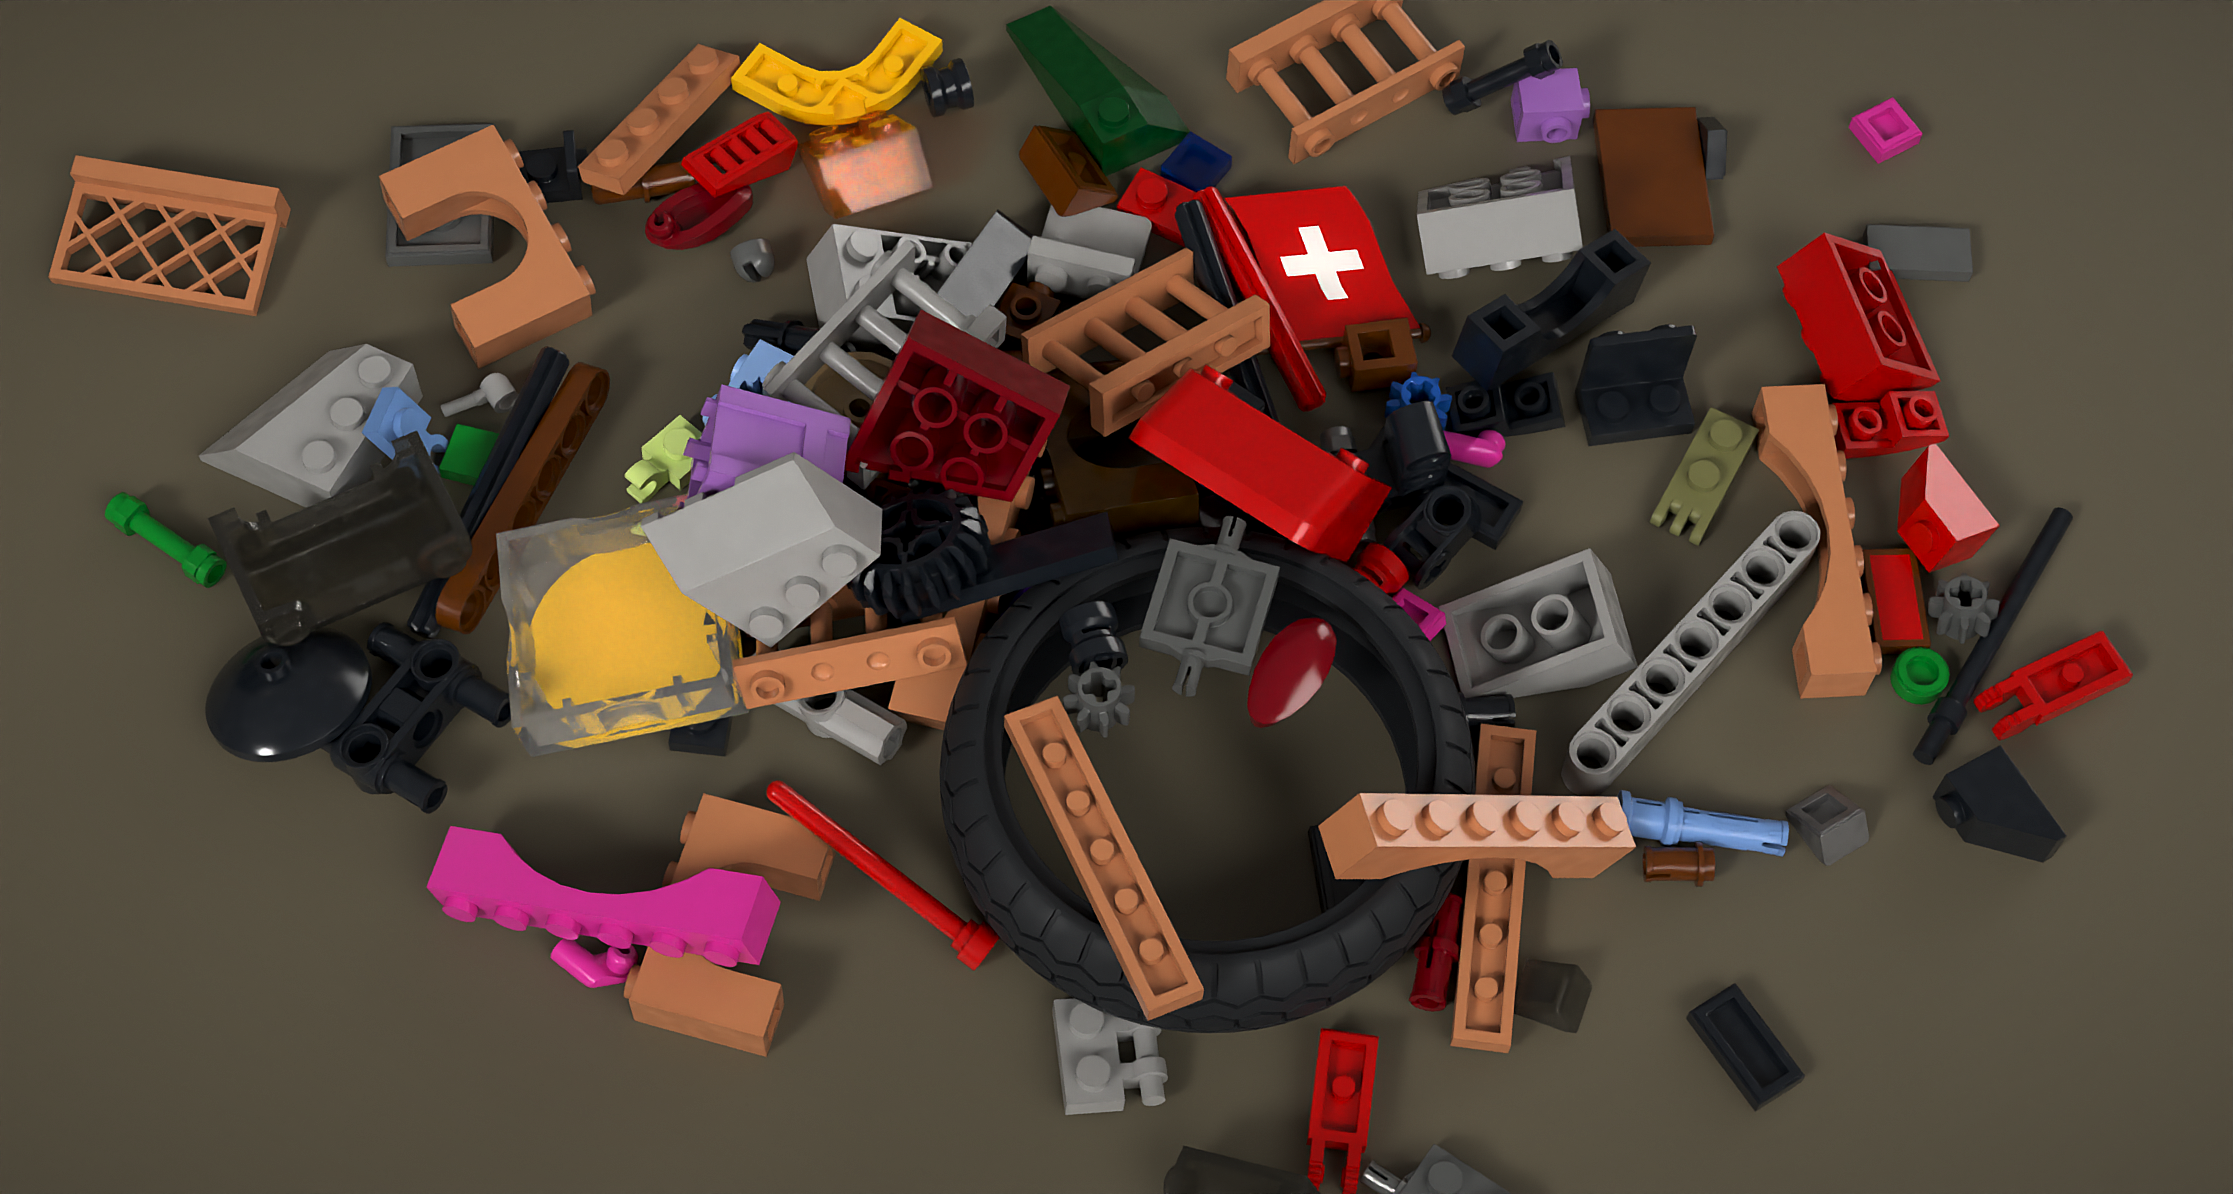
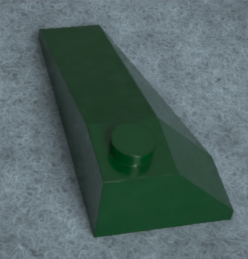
M1052 6L1045 7L1006 24L1007 33L1071 131L1076 133L1105 176H1109L1191 139V132L1166 95Z

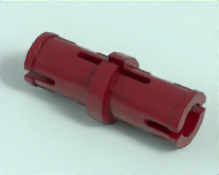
M1452 893L1448 894L1433 921L1423 932V937L1419 938L1415 943L1414 955L1418 962L1409 1001H1412L1411 1004L1425 1011L1434 1012L1445 1009L1451 969L1453 965L1459 962L1460 947L1456 943L1464 902L1461 897Z

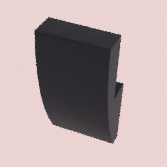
M1553 372L1499 384L1488 392L1476 380L1446 387L1447 394L1452 395L1450 415L1454 433L1478 437L1479 433L1484 430H1494L1503 437L1566 427L1558 382Z

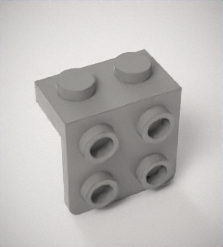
M1051 205L1042 236H1033L1027 260V284L1032 281L1039 282L1049 287L1054 293L1087 300L1140 272L1151 235L1152 224L1146 217L1103 207L1062 217L1057 214Z

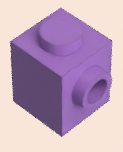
M1577 68L1558 69L1554 74L1541 80L1530 76L1514 83L1510 101L1517 142L1546 141L1558 143L1567 139H1577L1582 119L1589 118L1590 114L1588 88L1580 87Z

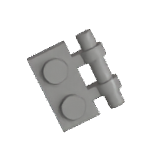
M1075 998L1054 1000L1052 1013L1065 1115L1123 1111L1125 1104L1124 1089L1140 1088L1142 1103L1146 1106L1160 1105L1165 1101L1163 1083L1167 1081L1168 1074L1165 1059L1159 1057L1156 1037L1161 1033V1029L1115 1017ZM1134 1041L1136 1060L1132 1063H1120L1117 1042Z

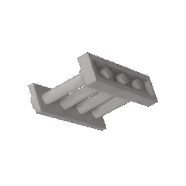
M906 240L895 252L888 250L879 257L871 270V277L787 364L783 361L779 362L770 370L763 381V395L843 416L805 386L806 382L824 364H827L873 401L883 381L840 347L862 326L896 354L898 353L907 334L876 311L896 289L925 312L995 348H998L1005 340L1007 316L991 304L978 317L973 314L968 317L912 274L915 270V245ZM853 423L850 425L846 454L859 430ZM861 462L859 473L847 471V478L865 490L881 472L867 470L865 468L868 464Z

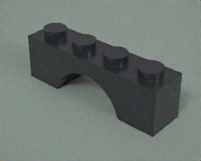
M1613 229L1578 250L1564 271L1549 286L1528 301L1516 305L1504 294L1468 315L1452 357L1488 392L1632 304L1651 262L1616 229Z

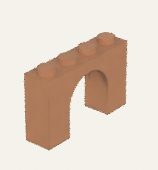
M494 124L379 176L384 201L407 241L460 217L478 214L490 215L507 221L525 238L528 244L526 254L518 268L511 275L496 284L450 304L454 327L478 369L591 317L590 296L596 293L594 284L585 267L580 265L575 268L567 253L572 251L562 226L558 222L551 225L543 211L548 209L538 184L534 180L527 183L519 169L524 167V164L514 142L511 139L503 141Z
M703 793L697 812L690 810L685 817L680 835V842L685 844L679 862L671 861L669 863L662 887L684 881L708 868L763 876L771 888L820 901L837 851L790 816ZM647 946L648 948L641 966L634 964L631 967L624 988V998L629 999L634 1021L767 1057L785 1005L780 983L719 967L705 959L702 955L684 952L683 957L673 958L654 951L650 946Z

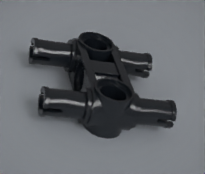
M382 622L370 634L367 641V650L370 651V654L382 658L398 669L358 715L355 721L342 734L321 747V749L330 754L334 766L351 776L363 792L369 794L396 793L419 807L424 813L430 814L436 811L443 803L447 795L448 786L445 784V781L435 778L415 766V764L462 708L465 707L491 722L493 726L501 728L510 722L515 715L518 700L515 695L507 693L484 680L479 667L461 657L457 647L450 641L432 639L419 642L396 629L389 622ZM448 671L446 674H444V675H442V676H440V677H437V676L440 675L441 673H444V672ZM378 755L372 761L365 763L369 758Z

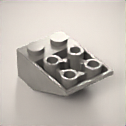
M832 224L806 258L819 329L871 277L870 273L874 264L886 251L891 250L895 252L906 240L915 245V270L912 274L938 293L972 243ZM896 289L876 311L908 334L921 308ZM862 326L847 340L854 345L857 351L876 352L890 349Z

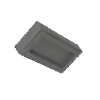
M1866 225L1863 233L1864 245L1881 250L1888 268L1893 272L1896 279L1969 282L1973 274L1969 228ZM1878 260L1869 262V270L1878 271L1881 269Z

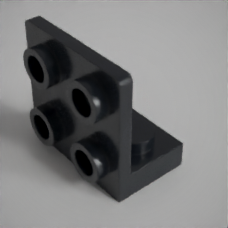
M1665 324L1649 331L1633 333L1610 331L1590 339L1575 390L1588 446L1692 433L1695 421L1683 376L1697 338L1693 325L1677 327L1672 324Z

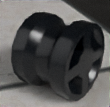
M961 58L950 60L947 67L937 69L929 65L921 68L922 87L928 108L933 117L942 116L948 108L956 106L963 110L973 108L974 96L965 63Z

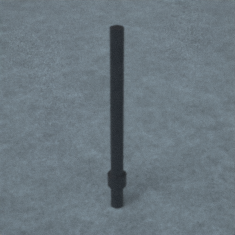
M2060 507L2053 509L2001 599L1997 618L1990 620L1988 636L1979 637L1947 695L1938 698L1927 716L1929 726L1913 752V756L1919 762L1932 765L1949 735H1955L1967 716L1965 708L2073 520V516L2068 510Z

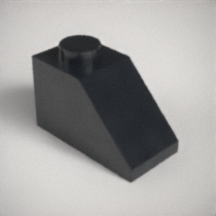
M2001 745L1947 773L1933 795V799L1936 801L1937 812L1942 821L1948 827L1955 828L1963 841L2043 863L2052 858L2066 838L2064 831Z

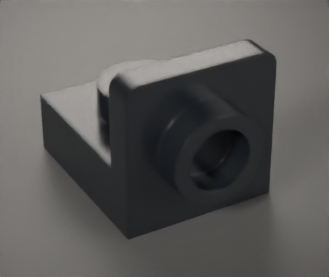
M574 130L563 131L564 147L519 151L524 167L519 169L527 183L534 180L538 184L546 203L583 200L582 178L578 166L588 157L587 147L577 148Z

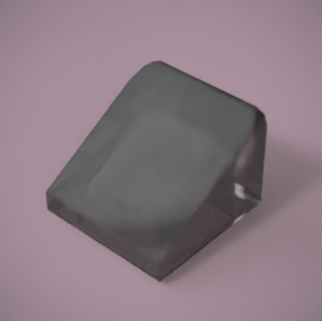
M1527 959L1515 992L1514 1014L1564 1032L1577 1033L1591 993L1592 984L1578 965Z

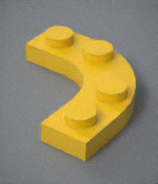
M899 18L869 56L859 64L841 71H818L803 66L759 43L731 77L732 90L783 117L804 124L824 126L852 124L875 117L902 101L921 80V68L933 65L943 52L942 39Z

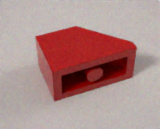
M1936 443L1929 445L1901 478L1897 532L1928 573L1972 558L2000 526Z

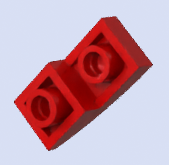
M1888 391L1880 402L1832 403L1836 406L1838 415V429L1834 436L1836 449L1842 450L1846 459L1910 451L1944 442L1949 437L1935 391Z

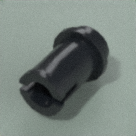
M1462 692L1458 693L1470 731L1479 730L1481 724L1515 727L1514 719H1509V717H1516L1515 703L1511 694L1465 698Z

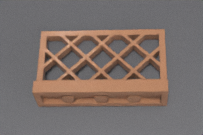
M75 155L70 175L75 180V184L48 276L52 283L257 316L280 227L286 228L291 211L279 188ZM87 199L108 202L115 212L90 229L82 221ZM117 204L127 206L120 210ZM145 209L160 211L166 222L140 238L127 221ZM167 212L176 213L177 215L171 218ZM196 217L210 219L217 230L189 246L178 228ZM218 220H219V221H225V222H228V223L225 224V225H223V226H221L220 223L218 222ZM123 224L134 241L111 256L106 257L96 239ZM247 225L264 228L260 243L243 254L239 253L229 236ZM80 227L83 233L77 236ZM174 232L185 250L158 266L146 248ZM224 240L236 258L208 274L197 256ZM90 243L102 260L83 273L67 270L71 255ZM142 252L153 269L135 281L121 279L114 268ZM193 260L204 278L186 289L173 288L165 276ZM255 261V264H254V267H253V271H252V270L250 269V267L248 266V264H250L251 262ZM243 268L250 278L245 299L223 296L216 284ZM108 271L112 275V277L102 276ZM158 280H161L164 286L155 285L153 283L157 282ZM211 288L215 294L204 292Z

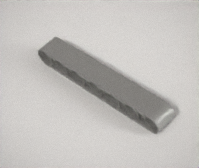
M1792 510L1783 512L1776 517L1577 732L1569 745L1561 771L1563 782L1571 792L1578 796H1596L1605 791L1805 572L1820 540L1819 526L1810 515L1802 511ZM1782 541H1791L1797 544L1799 549L1790 548ZM1749 576H1759L1768 584H1758L1752 581ZM1715 612H1727L1731 614L1735 618V620H1725L1719 617ZM1692 647L1698 650L1703 656H1690L1686 654L1682 650V648ZM1647 684H1660L1664 686L1669 691V693H1657L1651 690ZM1625 720L1631 723L1636 730L1624 731L1618 728L1613 721ZM1578 758H1593L1599 762L1602 768H1587L1582 765Z

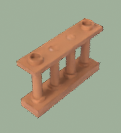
M1323 0L1229 49L1226 79L1237 93L1252 85H1261L1294 126L1291 132L1288 158L1293 164H1296L1309 156L1318 157L1324 154L1335 142L1435 89L1440 91L1450 85L1460 75L1465 50L1463 43L1457 40L1437 51L1401 8L1403 0ZM1376 20H1386L1419 61L1396 73L1360 29ZM1336 41H1344L1377 81V84L1354 95L1319 50ZM1294 63H1303L1336 105L1312 117L1277 72Z
M1186 247L1022 333L1023 362L1044 373L1058 368L1086 388L1090 396L1091 427L1106 437L1142 417L1190 368L1201 372L1205 364L1223 373L1270 347V304L1255 294L1229 309L1194 285L1193 252ZM1182 302L1207 319V321L1190 330H1186L1163 314L1162 311ZM1138 324H1142L1166 341V343L1146 353L1122 336L1121 333ZM1099 345L1125 365L1103 375L1079 356Z
M845 585L794 628L810 626L811 645L778 651V642L770 648L756 639V656L733 660V669L746 708L751 709L966 667L967 658L956 618L954 616L943 619V613L920 619L921 623L888 629L887 613L877 616L872 608H863L861 603L855 599L852 590L848 589L847 585ZM865 615L866 634L833 640V621ZM745 632L746 638L752 637Z

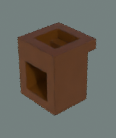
M1035 281L1029 282L1026 287L1012 282L998 308L1000 312L1007 316L1005 340L997 349L1001 351L1021 349L1022 351V333L1061 313V301L1055 299V294L1049 287Z
M1408 318L1345 326L1342 346L1335 347L1334 361L1338 378L1349 379L1351 392L1389 388L1393 381L1403 385L1411 377V373L1416 372L1418 361Z

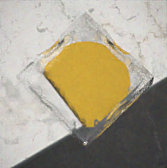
M688 494L635 504L627 509L605 516L568 518L496 533L501 600L509 623V647L506 661L511 723L513 731L531 757L750 713L749 709L746 708L733 669V660L743 658L740 629L681 593L641 528L642 518L658 511L662 516L675 512L679 503L685 502Z

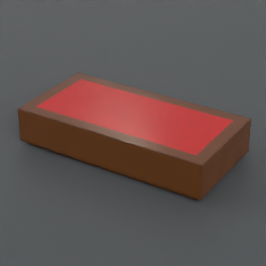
M1910 548L1862 550L1864 556V570L1861 576L1863 593L1870 594L1873 606V618L1869 626L1871 641L1878 642L1881 655L1901 654L1913 647L1930 648L1931 641L1918 561L1915 554Z

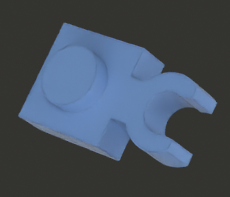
M385 387L381 389L362 431L363 435L395 463H409L411 469L421 476L439 475V467L432 462L430 452H446L449 441L443 435L429 434L426 431L432 417L399 387Z

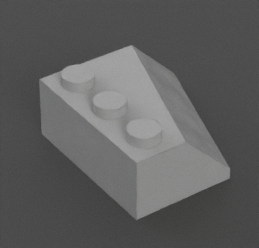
M1566 156L1554 159L1555 170L1542 173L1540 170L1530 169L1529 166L1511 169L1509 173L1500 177V183L1490 185L1488 178H1473L1418 191L1417 220L1426 274L1438 273L1441 279H1453L1469 274V268L1490 265L1491 270L1503 271L1519 267L1523 259L1542 257L1543 262H1559L1572 258L1574 256L1573 251L1583 248L1571 157Z
M368 344L328 351L198 456L202 462L341 523L385 455L383 451L362 434L381 389L385 387H399L417 405L423 397L414 365Z
M793 452L736 477L734 486L709 497L702 492L686 499L684 508L662 516L658 511L642 518L641 528L682 594L771 648L881 555L882 509Z

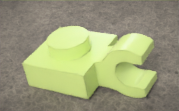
M681 415L675 418L641 447L644 460L635 463L625 473V478L632 483L627 488V492L639 503L645 504L668 481L681 491L690 482L692 457L683 455L689 438L698 440L702 433Z

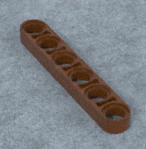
M578 362L568 372L438 598L435 617L437 624L441 627L461 634H470L480 623L604 406L610 389V376L607 370Z

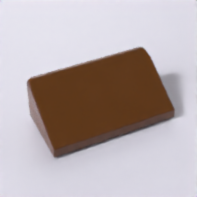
M1034 125L1019 151V158L1059 216H1072L1116 201L1118 197L1117 191L1075 132Z

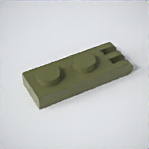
M1710 407L1656 507L1650 524L1660 528L1666 520L1669 511L1677 515L1669 533L1679 537L1687 521H1690L1696 525L1690 533L1689 542L1699 546L1752 447L1759 429Z

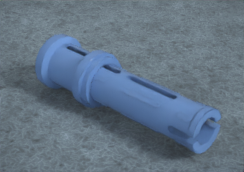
M1620 790L1617 797L1626 815L1632 837L1659 840L1660 846L1663 847L1677 845L1679 841L1689 843L1702 842L1710 846L1763 852L1781 857L1785 854V847L1782 846H1787L1789 826L1787 821L1760 819L1683 807V802L1673 797H1667L1662 802L1631 797L1630 791Z

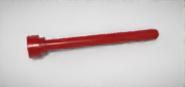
M776 780L768 785L766 794L771 802L953 940L950 946L959 952L956 958L971 970H976L1000 938L988 923L983 921L979 925L972 918L968 922L963 920L785 782Z

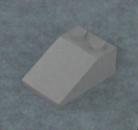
M1591 548L1439 606V609L1445 613L1446 625L1444 629L1460 690L1465 698L1503 696L1505 694H1511L1513 698L1587 687L1638 667L1611 573Z

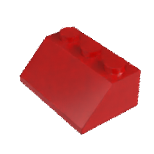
M1824 232L1777 266L1784 283L1782 288L1784 297L1797 313L1803 327L1801 337L1809 350L1814 353L1821 370L1819 375L1820 382L1825 384L1826 392L1832 398L1846 402H1878L1888 391H1918L1932 387L1941 381L1896 278L1888 268L1881 250ZM1878 260L1881 269L1878 271L1869 270V262Z

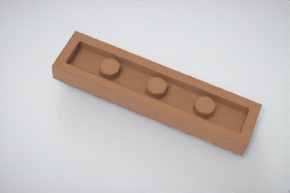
M697 44L578 166L582 181L625 195L732 84L731 77L741 66L739 56Z

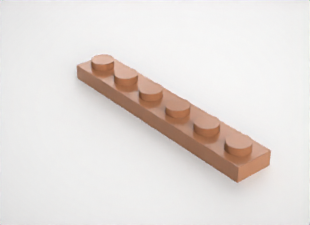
M1058 695L1004 715V727L1147 1021L1202 1000L1204 988Z
M1481 724L1478 732L1475 765V795H1531L1536 730ZM1509 858L1467 860L1463 899L1464 908L1459 944L1460 956L1457 966L1450 1046L1508 1053L1511 1047L1526 861Z

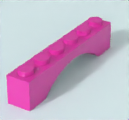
M450 826L426 887L442 904V911L460 921L474 922L476 917L492 919L501 926L516 931H524L527 926L545 928L551 934L569 940L577 939L579 934L597 937L603 943L621 949L630 948L631 943L650 946L654 951L673 958L683 957L684 952L702 955L710 962L725 967H734L737 965V962L760 965L781 903L763 876L708 868L684 881L652 891L627 894L590 893L560 885L533 870L520 858L502 834Z

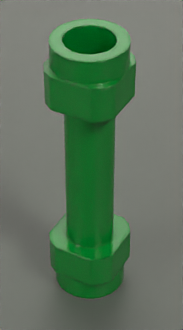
M121 492L114 496L107 505L105 518L113 523L118 530L127 536H132L135 533L139 534L181 563L185 576L195 583L210 588L218 583L224 575L227 563L214 550L205 544H199L195 547L150 516L147 505L137 497Z

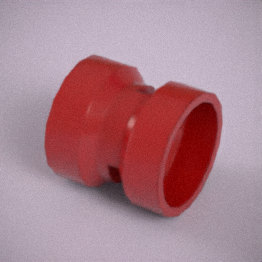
M1369 543L1357 556V564L1352 568L1386 594H1396L1409 580L1408 571L1402 561L1391 550L1378 543Z

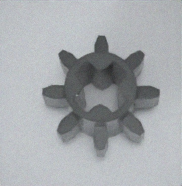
M1962 573L1960 577L1952 579L1949 583L1940 579L1936 596L1929 599L1927 611L1928 616L1939 617L1936 633L1938 635L1946 634L1953 639H1957L1960 644H1964L1967 639L1973 638L1977 634L1983 637L1988 636L1990 620L1997 618L1999 609L1998 600L1987 599L1990 583L1988 581L1980 582L1976 578L1967 576L1966 573Z
M1095 661L1090 662L1089 670L1085 671L1081 677L1071 673L1068 676V689L1072 694L1063 697V707L1067 714L1077 713V732L1081 733L1087 728L1091 731L1100 732L1102 737L1106 738L1109 729L1117 722L1122 725L1130 723V710L1126 705L1134 702L1135 687L1132 685L1121 686V668L1119 666L1110 670L1098 667ZM1095 697H1101L1102 702H1096Z

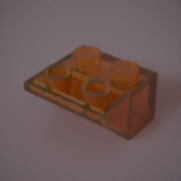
M886 110L864 114L857 118L858 125L840 131L838 126H827L809 133V141L798 144L800 156L822 206L835 219L933 188L917 128L894 114L887 115Z

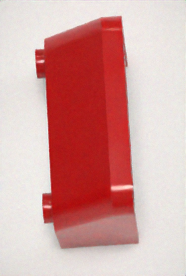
M1205 364L1201 372L1190 368L1139 419L1129 436V439L1298 545L1312 552L1326 554L1329 557L1348 562L1392 489L1386 483L1365 474L1370 464L1341 447L1335 456L1238 398L1236 394L1229 390L1233 380Z

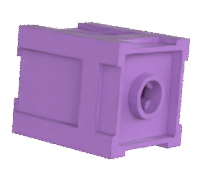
M722 384L716 399L706 397L700 415L709 418L700 439L689 438L683 453L684 456L692 457L687 499L702 492L709 497L734 486L736 477L793 452L843 483L851 418ZM683 502L679 503L677 510L684 508Z

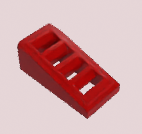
M767 111L746 120L683 157L681 166L715 198L789 170L798 147V140L772 113ZM716 163L726 173L722 174L713 164Z

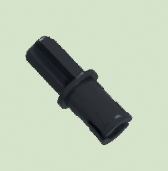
M754 319L750 324H745L742 329L744 335L743 344L747 349L753 350L761 339L795 356L820 329L806 327L801 321L795 319L787 320L785 323Z

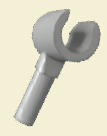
M492 373L484 378L480 389L473 391L469 395L441 404V409L444 416L447 417L489 402L495 412L505 413L512 409L518 394L505 375Z

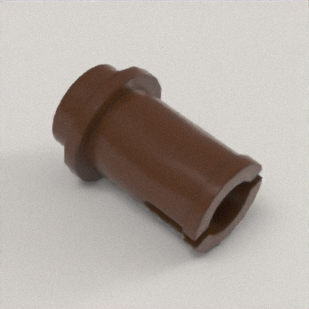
M1695 842L1694 847L1644 846L1642 866L1644 882L1694 881L1696 887H1702L1704 881H1714L1715 853L1713 847H1703L1702 842Z

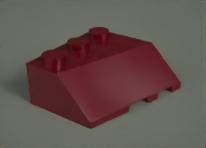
M920 309L846 454L844 471L859 473L861 462L868 464L865 469L888 473V479L909 483L911 478L941 483L945 490L953 489L955 492L1012 502L1060 417L1070 386Z

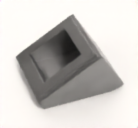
M1831 785L1826 786L1785 811L1787 819L1815 856L1826 866L1833 864L1863 846L1869 840L1865 810Z

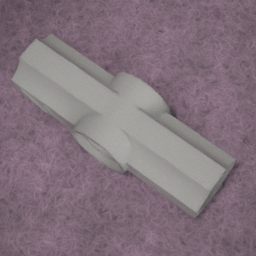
M851 689L774 704L804 721L814 735L822 738H833L879 765L893 758L901 747L907 730V724L904 719ZM825 698L835 699V702L828 708L821 710L813 709L819 701Z

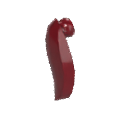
M700 183L684 188L662 202L648 217L645 225L647 239L653 244L672 250L695 248L708 243L729 230L751 209L754 203L752 189L747 185L714 198Z
M1320 618L1299 619L1286 626L1265 648L1254 669L1248 690L1247 708L1250 721L1255 727L1273 726L1291 716L1304 706L1320 689L1330 671L1337 643L1336 635L1328 622Z

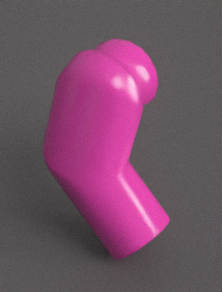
M1443 430L1452 455L1451 460L1489 468L1497 465L1503 458L1502 451L1506 443L1503 436L1497 431L1484 430L1479 433L1478 437H1472Z
M563 938L553 949L550 958L586 987L597 988L626 983L631 967L634 964L637 965L639 955L633 945L627 949L611 946L607 952L593 955L575 940Z

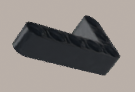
M1431 401L1416 402L1395 410L1386 418L1382 445L1353 453L1370 464L1365 474L1392 487L1377 514L1423 501L1434 489L1444 486L1452 456L1434 403ZM1218 494L1199 499V527L1222 528L1224 517L1234 516L1233 529L1238 517L1246 522V531L1270 534L1290 540Z

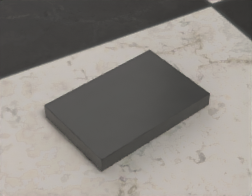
M495 123L391 126L389 171L493 124L495 126ZM389 208L387 209L385 257L388 267L493 263L494 216L478 214L460 217L407 241Z

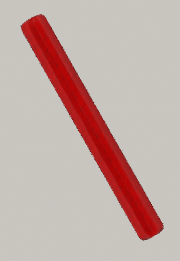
M1209 186L1197 191L1193 195V200H1199L1203 203L1226 271L1242 301L1256 294L1270 304V347H1268V350L1299 409L1303 412H1309L1319 408L1325 403L1326 392L1219 190L1214 186Z

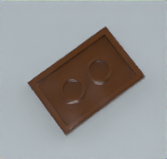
M1696 107L1595 109L1593 127L1607 233L1616 229L1634 247L1711 245L1714 238V229Z

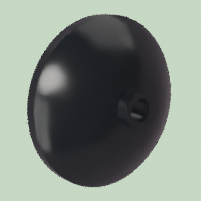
M298 626L269 633L243 647L218 673L207 695L205 705L207 724L214 738L223 749L244 760L278 762L309 754L337 738L361 713L371 691L372 672L364 651L354 639L332 628Z

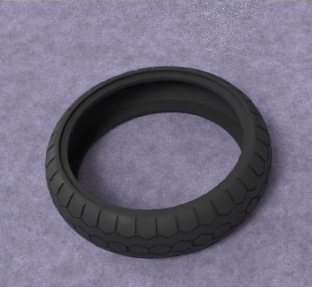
M1220 527L1166 529L1117 540L1115 542L1119 557L1118 561L1034 585L1024 592L990 628L969 660L959 680L945 723L939 771L942 815L956 866L976 906L1001 940L1037 974L1075 999L1099 1011L1140 1025L1187 1033H1235L1278 1026L1323 1011L1362 990L1384 974L1418 941L1445 902L1463 862L1461 860L1406 871L1383 879H1367L1356 891L1319 916L1287 930L1265 936L1233 941H1200L1179 938L1204 988L1203 999L1147 1021L1091 904L1076 895L1047 867L1026 838L1016 818L1005 783L1006 766L1013 744L1004 727V715L1033 705L1049 684L1071 665L1069 654L1072 651V646L1063 639L1059 619L1066 611L1088 602H1107L1114 607L1118 619V628L1115 631L1116 637L1141 630L1170 538L1194 545H1216L1221 531ZM1244 530L1238 551H1241L1252 560L1280 567L1279 578L1263 630L1277 635L1286 626L1303 618H1320L1331 625L1337 640L1332 665L1359 689L1381 718L1392 739L1400 761L1405 783V794L1475 795L1474 752L1462 701L1444 662L1420 627L1388 594L1351 567L1326 554L1312 552L1293 541L1270 534Z

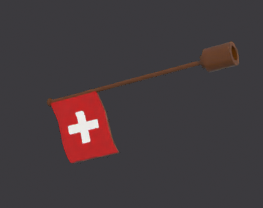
M1346 186L1223 198L1244 231L1254 258L1304 351L1341 347L1346 325L1408 318L1412 339H1420L1421 343H1425L1430 339V327L1425 323L1418 324L1393 283L1371 223L1356 197ZM1266 348L1265 350L1257 353L1256 356L1270 354L1268 348ZM1021 349L1002 350L1023 361ZM1111 360L1088 364L1096 367L1122 362L1120 360ZM1055 368L1046 374L1057 373L1062 371L1058 368Z

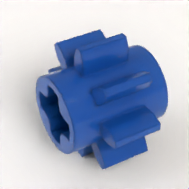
M1412 372L1411 377L1403 385L1394 381L1391 383L1389 393L1391 400L1386 402L1384 417L1387 418L1392 412L1406 405L1421 401H1431L1434 403L1442 429L1445 430L1448 417L1445 413L1450 410L1452 395L1441 394L1438 386L1440 378L1435 377L1431 379L1425 376H1418L1416 372Z

